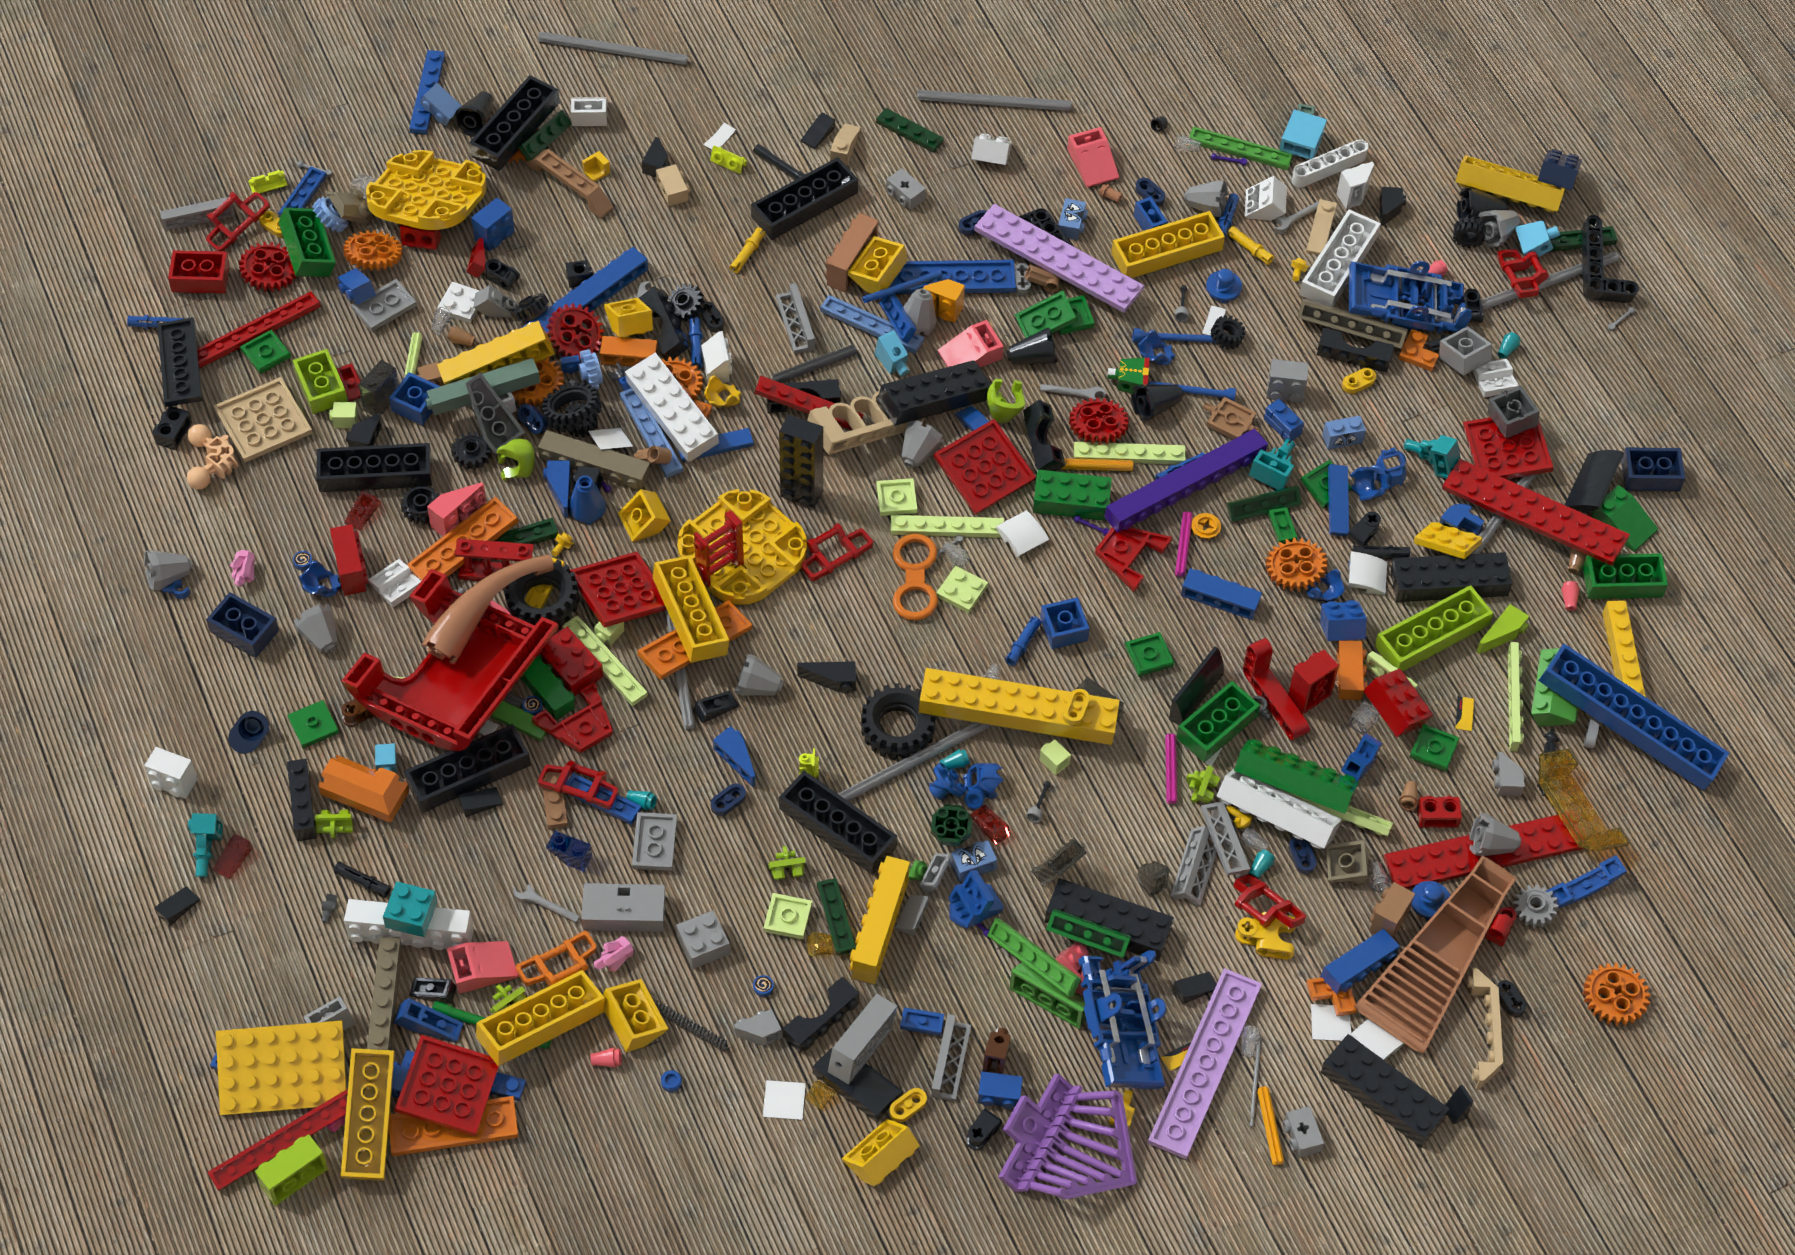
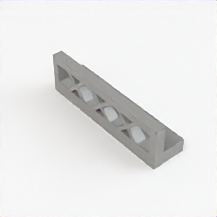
M229 197L160 211L164 230L209 222L210 220L207 218V215L215 211ZM233 204L217 219L235 216Z
M797 283L789 284V292L777 294L776 301L793 353L815 350V338ZM791 298L792 302L788 306L783 304L781 300ZM789 311L796 314L793 320L786 317ZM793 325L801 329L798 334L791 331ZM799 339L805 342L806 345L796 347L795 343Z
M1218 802L1201 805L1202 815L1226 875H1236L1237 878L1247 875L1250 867L1224 803ZM1208 810H1212V816L1209 815ZM1229 860H1230V862H1231V865H1232L1233 869H1231L1230 866H1229V863H1228Z
M1207 826L1191 829L1170 895L1175 900L1186 898L1195 906L1201 905L1217 853L1214 842L1211 848L1209 847L1207 840L1208 837L1211 839L1212 837ZM1204 852L1207 858V862L1205 865L1202 858ZM1198 869H1200L1202 875L1201 881L1198 879ZM1193 886L1196 889V897L1191 894Z
M948 1014L931 1097L956 1102L971 1025L955 1022L956 1015ZM954 1028L966 1030L965 1036L957 1040L953 1034ZM958 1046L961 1054L953 1058L949 1050ZM953 1064L958 1071L949 1077L945 1069ZM950 1083L954 1089L953 1095L942 1093V1086Z

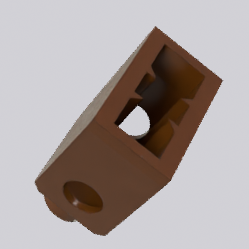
M997 1028L996 1032H990L982 1072L1004 1074L1011 1040L1007 1029ZM992 1058L998 1059L999 1061L995 1062L992 1060Z

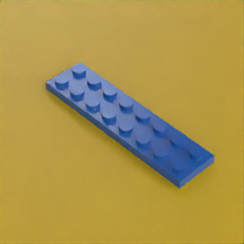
M1014 260L907 261L889 286L892 287L941 271L942 278L895 294H913L917 289H923L925 285L947 279L965 285L964 293L1016 292Z

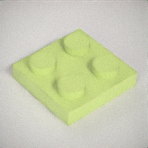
M913 478L876 481L880 516L917 513Z
M955 566L936 592L937 598L970 613L988 587V582Z
M773 893L764 925V932L804 939L812 900Z

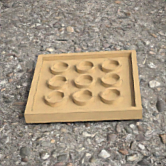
M282 377L213 406L244 463L313 434L310 425Z

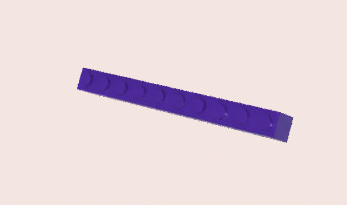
M1253 429L1107 505L1104 517L1117 533L1123 529L1127 530L1133 524L1144 521L1148 516L1159 513L1163 508L1174 505L1178 500L1188 498L1195 491L1203 490L1207 485L1218 482L1222 477L1233 474L1241 467L1248 466L1254 461L1260 450L1266 452L1268 443L1256 429Z

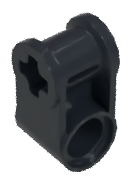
M490 259L485 264L487 280L504 290L509 291L514 281L520 278V273L515 268L497 259Z
M1467 289L1462 303H1465L1466 309L1471 310L1472 318L1470 321L1483 323L1484 311L1480 293L1476 289Z
M1373 511L1366 513L1350 529L1347 537L1359 546H1366L1370 539L1378 532V525L1381 522L1380 515Z
M983 1109L968 1130V1147L972 1150H981L998 1131L1003 1120L987 1109Z

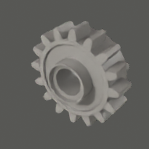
M1538 884L1533 889L1530 885H1527L1526 891L1521 888L1520 893L1515 895L1513 903L1516 915H1519L1518 921H1523L1525 926L1531 925L1533 928H1536V926L1543 928L1545 923L1551 924L1552 918H1556V911H1558L1557 897H1552L1553 891L1547 893L1546 887L1544 886L1542 889H1539ZM1532 905H1537L1539 908H1534Z

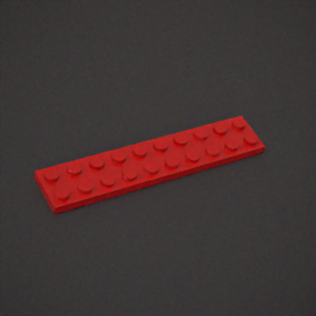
M1459 459L1442 485V490L1611 566L1630 534L1462 459Z
M1567 812L1510 825L1509 827L1516 830L1521 837L1519 848L1511 853L1484 857L1504 868L1582 850L1585 844L1572 813ZM1470 835L1387 853L1384 854L1383 858L1392 882L1406 889H1412L1425 881L1439 883L1468 876L1482 856L1472 853L1470 845H1473V841L1470 840Z

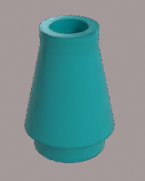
M1509 332L1504 336L1500 349L1497 352L1498 357L1506 359L1520 346L1521 339L1517 334Z
M958 749L940 760L948 770L965 768L966 765L970 764L965 749L961 751Z
M629 790L626 795V799L640 805L646 811L649 809L653 810L657 803V795L653 794L652 791Z
M1264 849L1261 852H1257L1248 874L1259 879L1274 864V855Z

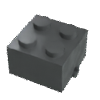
M1522 386L1510 391L1503 390L1500 395L1490 398L1488 401V414L1505 438L1539 425L1540 411Z

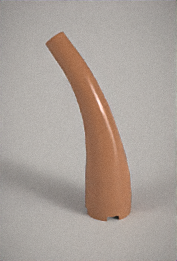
M547 554L523 560L502 568L482 579L462 594L441 615L426 635L421 646H428L426 651L443 661L446 657L451 659L449 661L450 664H455L493 597L508 584L522 576L531 573L537 576L553 571L554 565L551 556Z

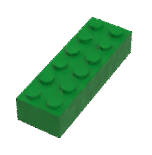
M1248 739L1240 751L1234 768L1235 772L1344 814L1350 807L1359 781H1356L1353 776H1343L1332 768H1322L1314 761H1304L1296 754H1286L1281 752V749L1274 746H1265L1256 739Z

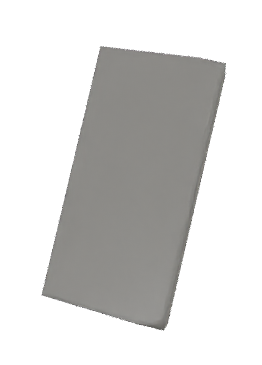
M935 853L919 885L925 893H930L937 889L950 863L951 854Z
M910 895L895 930L914 936L929 903V897Z

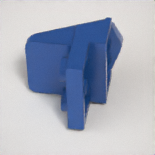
M977 870L970 871L963 884L955 885L949 896V918L952 922L963 928H969L997 915L1004 908L992 886L984 883Z

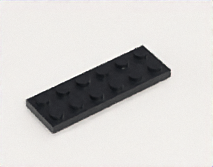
M194 317L158 323L165 407L203 401Z

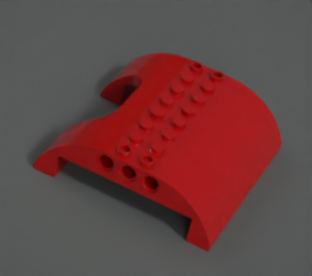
M431 569L409 597L419 611L434 625L441 615L462 594L451 589L447 575ZM488 606L455 664H450L449 661L451 659L445 657L442 661L429 653L409 677L396 678L384 672L380 659L364 652L341 682L362 706L387 724L436 747L451 751H461L466 749L558 630L559 625L544 617H541L536 625H532Z

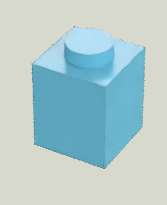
M395 743L375 745V766L377 771L379 768H384L397 774Z

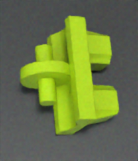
M1210 765L1207 766L1205 771H1194V774L1186 776L1185 780L1189 784V789L1194 790L1190 800L1193 803L1200 800L1208 804L1213 799L1214 792L1206 788L1208 785L1214 789L1219 783L1220 777L1212 773L1214 768Z
M348 809L339 811V814H331L329 810H321L320 814H315L317 833H330L331 838H336V833H353L352 814H350Z
M783 846V852L775 853L776 859L784 858V860L772 861L768 864L769 871H772L774 880L785 879L784 868H791L793 877H802L806 862L805 857L789 859V857H796L795 851H787V846Z
M500 984L495 987L497 993L492 997L495 1001L500 998L502 1000L492 1006L490 1012L495 1014L507 1008V1005L511 1002L515 1004L525 999L524 992L526 990L524 987L521 986L508 995L507 993L512 990L510 985H507L505 988Z

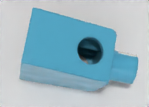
M1544 221L1515 227L1524 256L1529 252H1536L1538 257L1553 249L1551 239L1560 236L1557 226L1547 229Z
M892 330L878 337L875 355L890 374L897 371L901 377L908 374L910 371L906 366L908 353L895 331Z

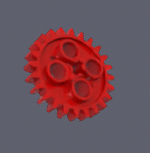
M264 241L262 246L256 243V248L251 245L250 250L245 249V254H241L239 272H241V278H245V283L250 282V287L256 285L257 290L262 287L264 292L267 291V288H270L271 292H274V288L281 291V286L287 288V284H293V279H296L287 247L280 248V243L277 246H274L273 242L267 245Z
M572 303L570 307L565 304L563 309L559 307L552 313V317L548 319L550 324L546 328L549 329L547 335L551 336L550 342L554 343L553 349H558L557 355L561 352L563 357L579 355L580 360V351L590 350L591 353L599 351L602 343L600 341H602L603 337L601 334L605 330L600 329L603 323L597 322L599 316L593 317L594 311L589 313L588 307L583 310L581 304L576 308L574 303ZM565 319L569 320L571 325L567 324ZM582 323L586 324L588 329L584 328ZM562 336L567 337L569 342L565 341ZM580 340L584 341L586 346L582 345Z
M1099 397L1096 398V401H1093L1092 398H1089V402L1082 400V404L1077 403L1076 407H1073L1072 412H1070V430H1073L1074 435L1078 434V439L1084 437V442L1091 440V444H1094L1095 441H1098L1099 445L1102 444V441L1106 444H1109V440L1116 442V438L1121 439L1122 435H1125L1126 430H1128V413L1124 412V407L1119 408V403L1114 405L1113 400L1106 402V398L1103 401H1100Z

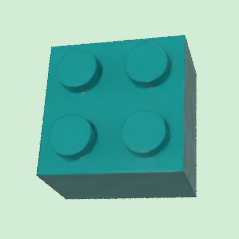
M396 881L383 914L385 928L425 938L438 903L436 891Z

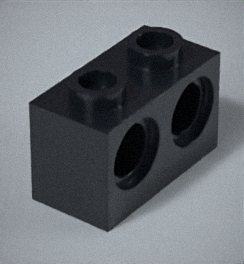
M174 406L168 407L162 413L159 424L153 429L152 435L154 436L155 443L176 451L192 424L190 412Z

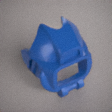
M1155 330L1149 331L1147 336L1138 344L1142 358H1150L1149 363L1154 362L1155 365H1168L1175 358L1172 346H1167L1166 343L1161 341ZM1163 348L1164 353H1159L1155 357L1153 349Z
M1395 447L1387 451L1382 450V455L1378 457L1376 465L1382 467L1386 474H1390L1389 489L1396 484L1402 486L1406 479L1407 469L1405 455L1400 451H1396ZM1397 456L1400 466L1387 469L1383 460ZM1374 473V480L1381 482L1380 474Z
M1378 465L1359 467L1349 475L1355 479L1351 490L1360 496L1359 500H1370L1380 497L1386 492V489L1390 488V474H1386L1384 469ZM1374 473H1378L1381 476V489L1374 487Z
M312 561L310 567L299 576L303 584L302 589L310 594L331 597L342 588L341 583H339L338 574L334 575L326 570L318 561ZM327 577L330 578L332 588L320 586L319 580Z
M1334 569L1325 575V578H1321V582L1330 587L1324 594H1322L1319 588L1308 585L1306 593L1317 601H1335L1345 591L1341 572Z
M977 763L972 765L967 774L963 775L965 788L968 791L972 788H977L984 793L985 798H996L997 793L995 789L1004 780L996 771L1001 770L1003 767L996 763ZM977 772V783L972 786V774Z

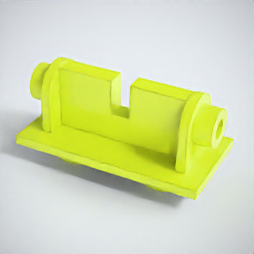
M713 145L710 161L741 174L742 166L745 167L748 162L745 157H740L724 150L722 147Z
M277 170L267 173L268 176L266 177L264 175L251 177L252 179L248 182L252 193L258 192L260 194L288 186L284 171Z
M813 748V754L804 753L799 756V775L806 771L814 778H819V756H815V748Z

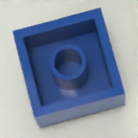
M499 198L494 199L471 217L474 240L477 242L479 238H483L484 248L488 251L499 246L503 240L515 232L512 208Z
M408 372L389 397L391 411L420 425H424L433 413L432 409L428 410L425 399L428 398L427 391L440 386Z
M1078 597L1041 606L1040 619L1051 649L1088 641L1090 628Z
M1349 600L1341 603L1330 601L1321 604L1320 625L1327 641L1366 639L1367 618L1359 602Z

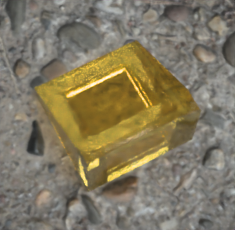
M819 932L810 934L807 937L808 955L832 954L831 935Z
M815 1081L805 1099L822 1110L835 1095L836 1091L821 1081Z

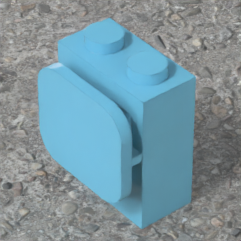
M1293 110L1281 139L1280 151L1313 159L1320 146L1327 119Z

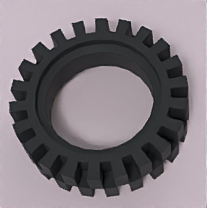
M575 382L574 386L571 383H567L565 388L561 385L559 386L560 390L556 388L552 390L553 394L549 393L547 395L548 398H544V403H542V411L547 424L556 431L560 429L561 432H565L567 428L569 432L573 431L574 427H576V430H579L580 425L588 426L587 422L592 423L594 421L593 418L599 416L598 413L601 412L600 408H602L596 389L591 384L586 385L585 382H582L580 385L579 382ZM575 400L587 401L577 411L566 414L557 413V410L568 402Z

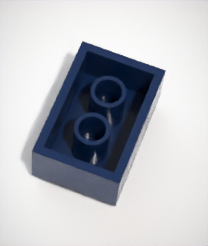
M1557 149L1548 150L1537 181L1572 190L1582 159H1579V156L1575 154H1562V151Z
M1625 447L1621 465L1626 491H1681L1685 481L1681 448Z
M231 592L227 594L206 619L209 632L255 658L279 631L276 617Z

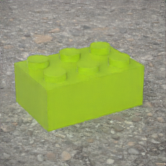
M328 349L292 360L295 374L312 414L333 408L334 402H348L345 388Z
M308 1134L305 1137L298 1138L288 1149L279 1151L276 1157L269 1162L262 1163L255 1173L261 1189L273 1205L276 1206L328 1170L323 1152Z

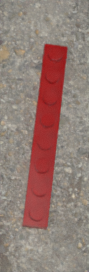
M310 291L199 347V367L201 368L239 349L240 346L271 329L274 331L320 308V302Z
M348 1089L208 1171L207 1173L217 1190L220 1191L257 1169L262 1163L272 1160L279 1151L291 1147L298 1138L305 1137L308 1134L312 1136L346 1116Z

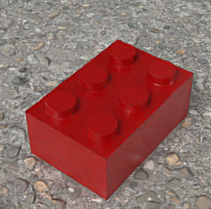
M173 250L168 276L171 292L226 294L230 269L227 252Z
M352 524L330 528L344 596L366 592L365 584L369 583L358 531H354Z
M568 626L552 636L539 653L543 663L551 667L554 676L559 677L564 683V688L567 691L570 690L574 696L579 694L580 690L604 677L602 664Z
M1324 649L1319 653H1313L1307 661L1298 663L1293 669L1294 672L1288 695L1302 715L1332 695L1339 664Z
M1400 668L1375 678L1363 690L1396 737L1422 727L1433 716L1428 705L1423 701Z

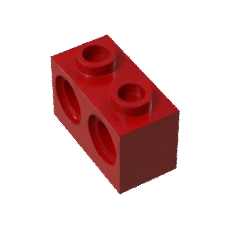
M403 224L400 226L401 244L403 246L437 249L441 240L440 230H424Z
M1424 796L1419 799L1417 806L1419 828H1459L1462 819L1460 797Z

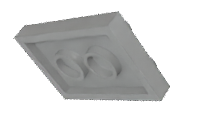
M395 279L376 290V296L358 305L355 303L351 304L352 310L369 330L373 332L415 308L417 301Z
M637 812L632 869L672 871L677 814Z

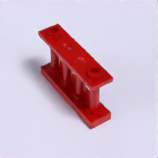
M732 510L725 513L724 525L705 538H702L698 532L694 533L695 564L707 588L711 587L710 576L727 564L733 563L736 567L744 565L743 522ZM725 534V536H723L713 544L709 545L711 542ZM725 545V547H723L722 549L718 550L717 552H715L714 554H712L711 556H709L711 553H713L714 551H716L717 549H719L720 547H722V546ZM723 556H726V557H724L723 559H721L720 561H718L717 563H715L714 565H712V566L710 567L711 564H713L714 562H716L717 560H719V559L722 558Z
M457 538L455 557H463L464 565L459 568L458 578L459 580L481 581L492 573L512 565L513 563H509V561L520 562L532 558L534 544ZM471 558H480L483 561H474ZM490 559L501 560L502 563L490 562Z

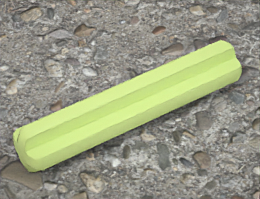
M414 332L411 337L405 376L408 372L416 374L422 342V334L419 332Z

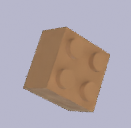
M1393 882L1390 888L1386 887L1381 896V902H1377L1372 911L1373 914L1369 920L1372 923L1370 931L1376 934L1385 929L1394 938L1410 912L1415 893Z

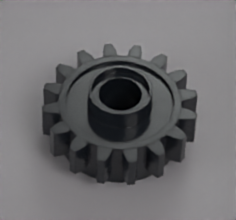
M683 283L682 288L676 286V291H670L672 295L668 296V300L675 310L676 318L679 321L684 320L687 322L700 314L701 310L704 309L703 303H705V300L703 298L704 294L698 286L694 287L690 283L687 287Z
M540 293L537 296L530 295L518 303L519 305L512 310L511 315L516 322L527 323L548 309L549 300L544 293Z
M469 431L467 436L462 433L461 439L455 438L456 443H452V457L455 463L458 462L459 467L463 466L467 470H475L479 467L482 468L485 463H489L488 458H492L491 448L485 442L483 435L479 436L478 432L471 435Z
M428 486L411 488L408 493L405 492V498L401 499V510L404 518L408 517L409 522L415 520L416 525L420 521H422L423 525H426V521L429 520L427 506L440 494H435V489H430Z

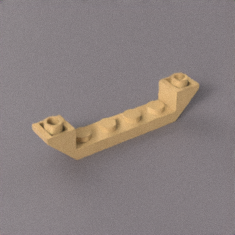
M1473 968L1471 974L1467 976V988H1470L1471 995L1484 996V1006L1488 1007V1013L1485 1015V1024L1489 1026V1032L1486 1035V1042L1490 1044V1051H1488L1487 1055L1488 1062L1478 1061L1476 1069L1472 1070V1081H1476V1089H1481L1500 1071L1503 1064L1499 987L1479 969Z

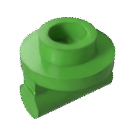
M914 861L909 872L910 881H922L928 869L924 861Z

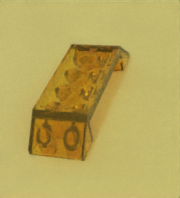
M1564 749L1541 753L1539 755V785L1577 845L1596 851L1628 846L1630 843L1620 827L1606 829L1571 775L1573 770L1579 765L1571 751Z

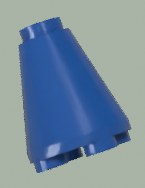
M581 476L575 484L569 501V513L575 520L591 525L604 515L606 502L591 477Z

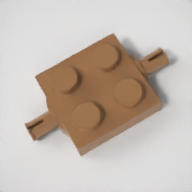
M1226 397L1216 406L1205 402L1202 409L1212 413L1206 426L1233 440L1253 429H1256L1260 434L1261 429L1252 425L1257 412Z

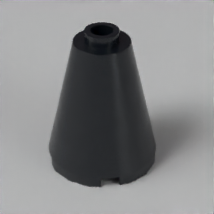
M482 91L459 107L454 114L456 127L464 130V134L474 137L489 121L494 103L492 95Z
M1469 187L1462 188L1459 196L1462 197L1461 201H1457L1458 219L1463 218L1465 220V217H1468V219L1474 217V220L1480 218L1478 217L1479 213L1484 211L1508 210V204L1502 198Z
M1045 328L1009 346V350L1006 351L1008 361H1012L1013 364L1058 363L1050 328Z
M1176 384L1136 385L1132 389L1134 394H1131V404L1134 413L1142 417L1139 419L1147 421L1181 402L1183 390Z

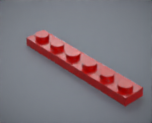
M761 375L754 391L756 395L810 414V411L815 408L826 406L829 409L831 405L835 404ZM857 412L861 419H863L864 414ZM835 418L840 426L853 430L847 421Z

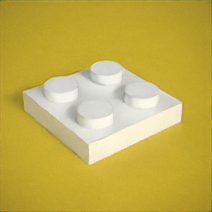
M452 282L437 307V313L471 323L477 313L473 306L475 293L479 292V290Z

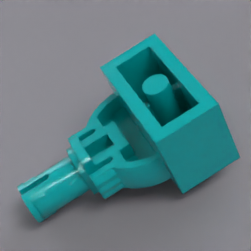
M1441 435L1438 440H1422L1421 443L1406 439L1404 443V450L1418 453L1419 458L1427 460L1433 465L1435 476L1445 479L1448 478L1459 459H1461L1458 440L1452 437Z
M1286 439L1277 452V448H1273L1271 452L1260 450L1252 463L1249 476L1277 490L1284 489L1290 480L1294 465L1291 464L1292 456L1288 457V455L1294 449L1295 443L1291 441L1287 445L1290 439Z
M192 813V819L188 820V831H191L190 833L196 838V853H193V857L196 859V877L207 878L208 862L213 858V854L210 853L212 840L222 841L224 821L217 814Z

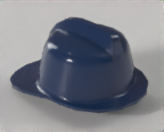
M258 711L245 712L229 732L228 741L230 746L239 753H249L255 750L269 731L268 719Z

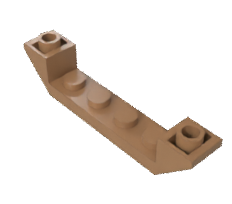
M549 149L542 150L532 160L525 161V164L537 173L545 169L588 201V210L602 219L613 209V205L598 184Z

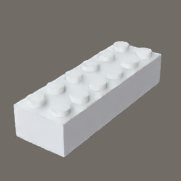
M1348 210L1303 279L1300 295L1312 301L1334 307L1349 283V265L1351 262L1361 263L1378 237L1381 223Z
M656 352L625 371L626 381L688 463L719 444L716 430Z
M1234 769L1225 775L1217 797L1221 798L1223 803L1227 805L1233 804L1239 807L1238 809L1243 813H1252L1257 816L1258 820L1262 822L1268 821L1274 824V827L1278 830H1287L1293 833L1292 836L1295 838L1305 839L1312 846L1319 849L1321 847L1325 848L1333 840L1342 820L1272 785L1235 772Z
M348 899L344 923L348 938L352 941H371L379 944L380 937H400L402 945H412L416 948L432 947L436 950H443L472 941L474 929L470 911L435 908L424 938L385 928L383 914L388 903Z

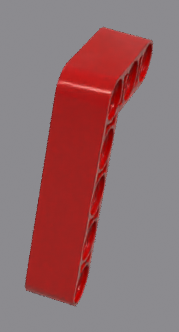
M1263 638L1247 646L1243 673L1256 693L1266 699L1268 710L1288 738L1295 740L1309 733L1310 726L1270 670L1273 649L1268 639Z

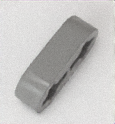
M1019 263L1014 268L1016 293L1019 295H1027L1031 289V281L1024 279L1028 265L1024 263Z
M1592 716L1588 723L1583 747L1590 749L1594 748L1600 726V721Z

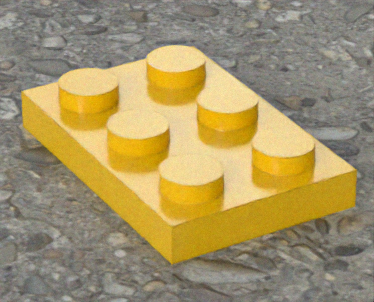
M1431 522L1414 537V544L1465 559L1482 544L1483 537L1471 532L1460 531L1455 527H1447L1438 522Z

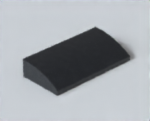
M1600 450L1588 453L1565 506L1583 514L1599 509L1624 453L1618 450Z
M1214 646L1172 699L1169 720L1178 726L1193 714L1224 674L1223 658L1216 646Z
M831 1048L812 1067V1074L875 1122H878L890 1108L891 1104L903 1094V1091L866 1063L848 1085L828 1073L832 1053Z

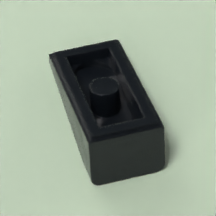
M822 112L802 137L801 142L816 149L835 129V119Z
M727 691L696 700L694 711L700 721L704 723L737 708L739 705L731 692Z
M497 787L458 795L465 817L503 805Z
M186 886L159 903L154 909L156 914L171 926L200 901V898Z
M1206 972L1175 981L1173 989L1180 1002L1185 1004L1214 992L1217 984L1211 973Z
M415 977L409 996L452 1004L457 986L452 979Z
M1460 1085L1445 1104L1449 1108L1447 1116L1453 1124L1467 1119L1474 1102L1464 1085Z

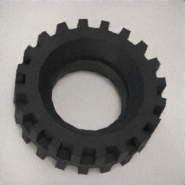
M557 559L553 563V571L537 576L534 573L527 574L511 582L505 587L506 590H504L508 612H510V615L532 625H536L540 618L544 617L558 623L560 627L563 626L564 619L571 620L572 611L576 612L578 609L579 592L574 572L570 573L568 565L562 567L561 561ZM536 585H552L559 590V599L549 607H531L524 599L529 589Z
M895 683V688H889L888 685H884V691L880 692L876 689L873 697H867L866 705L863 704L861 733L862 736H865L866 745L871 744L873 752L879 750L880 756L884 758L886 754L891 755V760H896V756H902L905 759L908 754H914L919 749L926 748L927 743L931 744L933 734L935 733L936 716L918 713L921 696L920 689L917 688L913 691L911 690V685L906 684L905 688H900L899 683ZM891 711H904L914 717L916 727L912 733L906 736H891L882 730L880 726L881 718Z

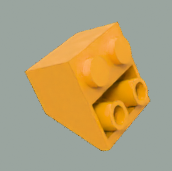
M949 279L925 285L923 289L928 290L933 297L935 315L943 320L955 323L963 309L965 285Z

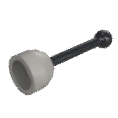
M1182 285L1180 287L1182 291L1181 306L1174 313V318L1178 322H1185L1189 318V311L1184 307L1187 286Z
M1049 781L1043 783L1044 788L1037 805L1030 807L1027 811L1026 818L1032 823H1040L1043 817V811L1040 806L1047 789L1051 787Z

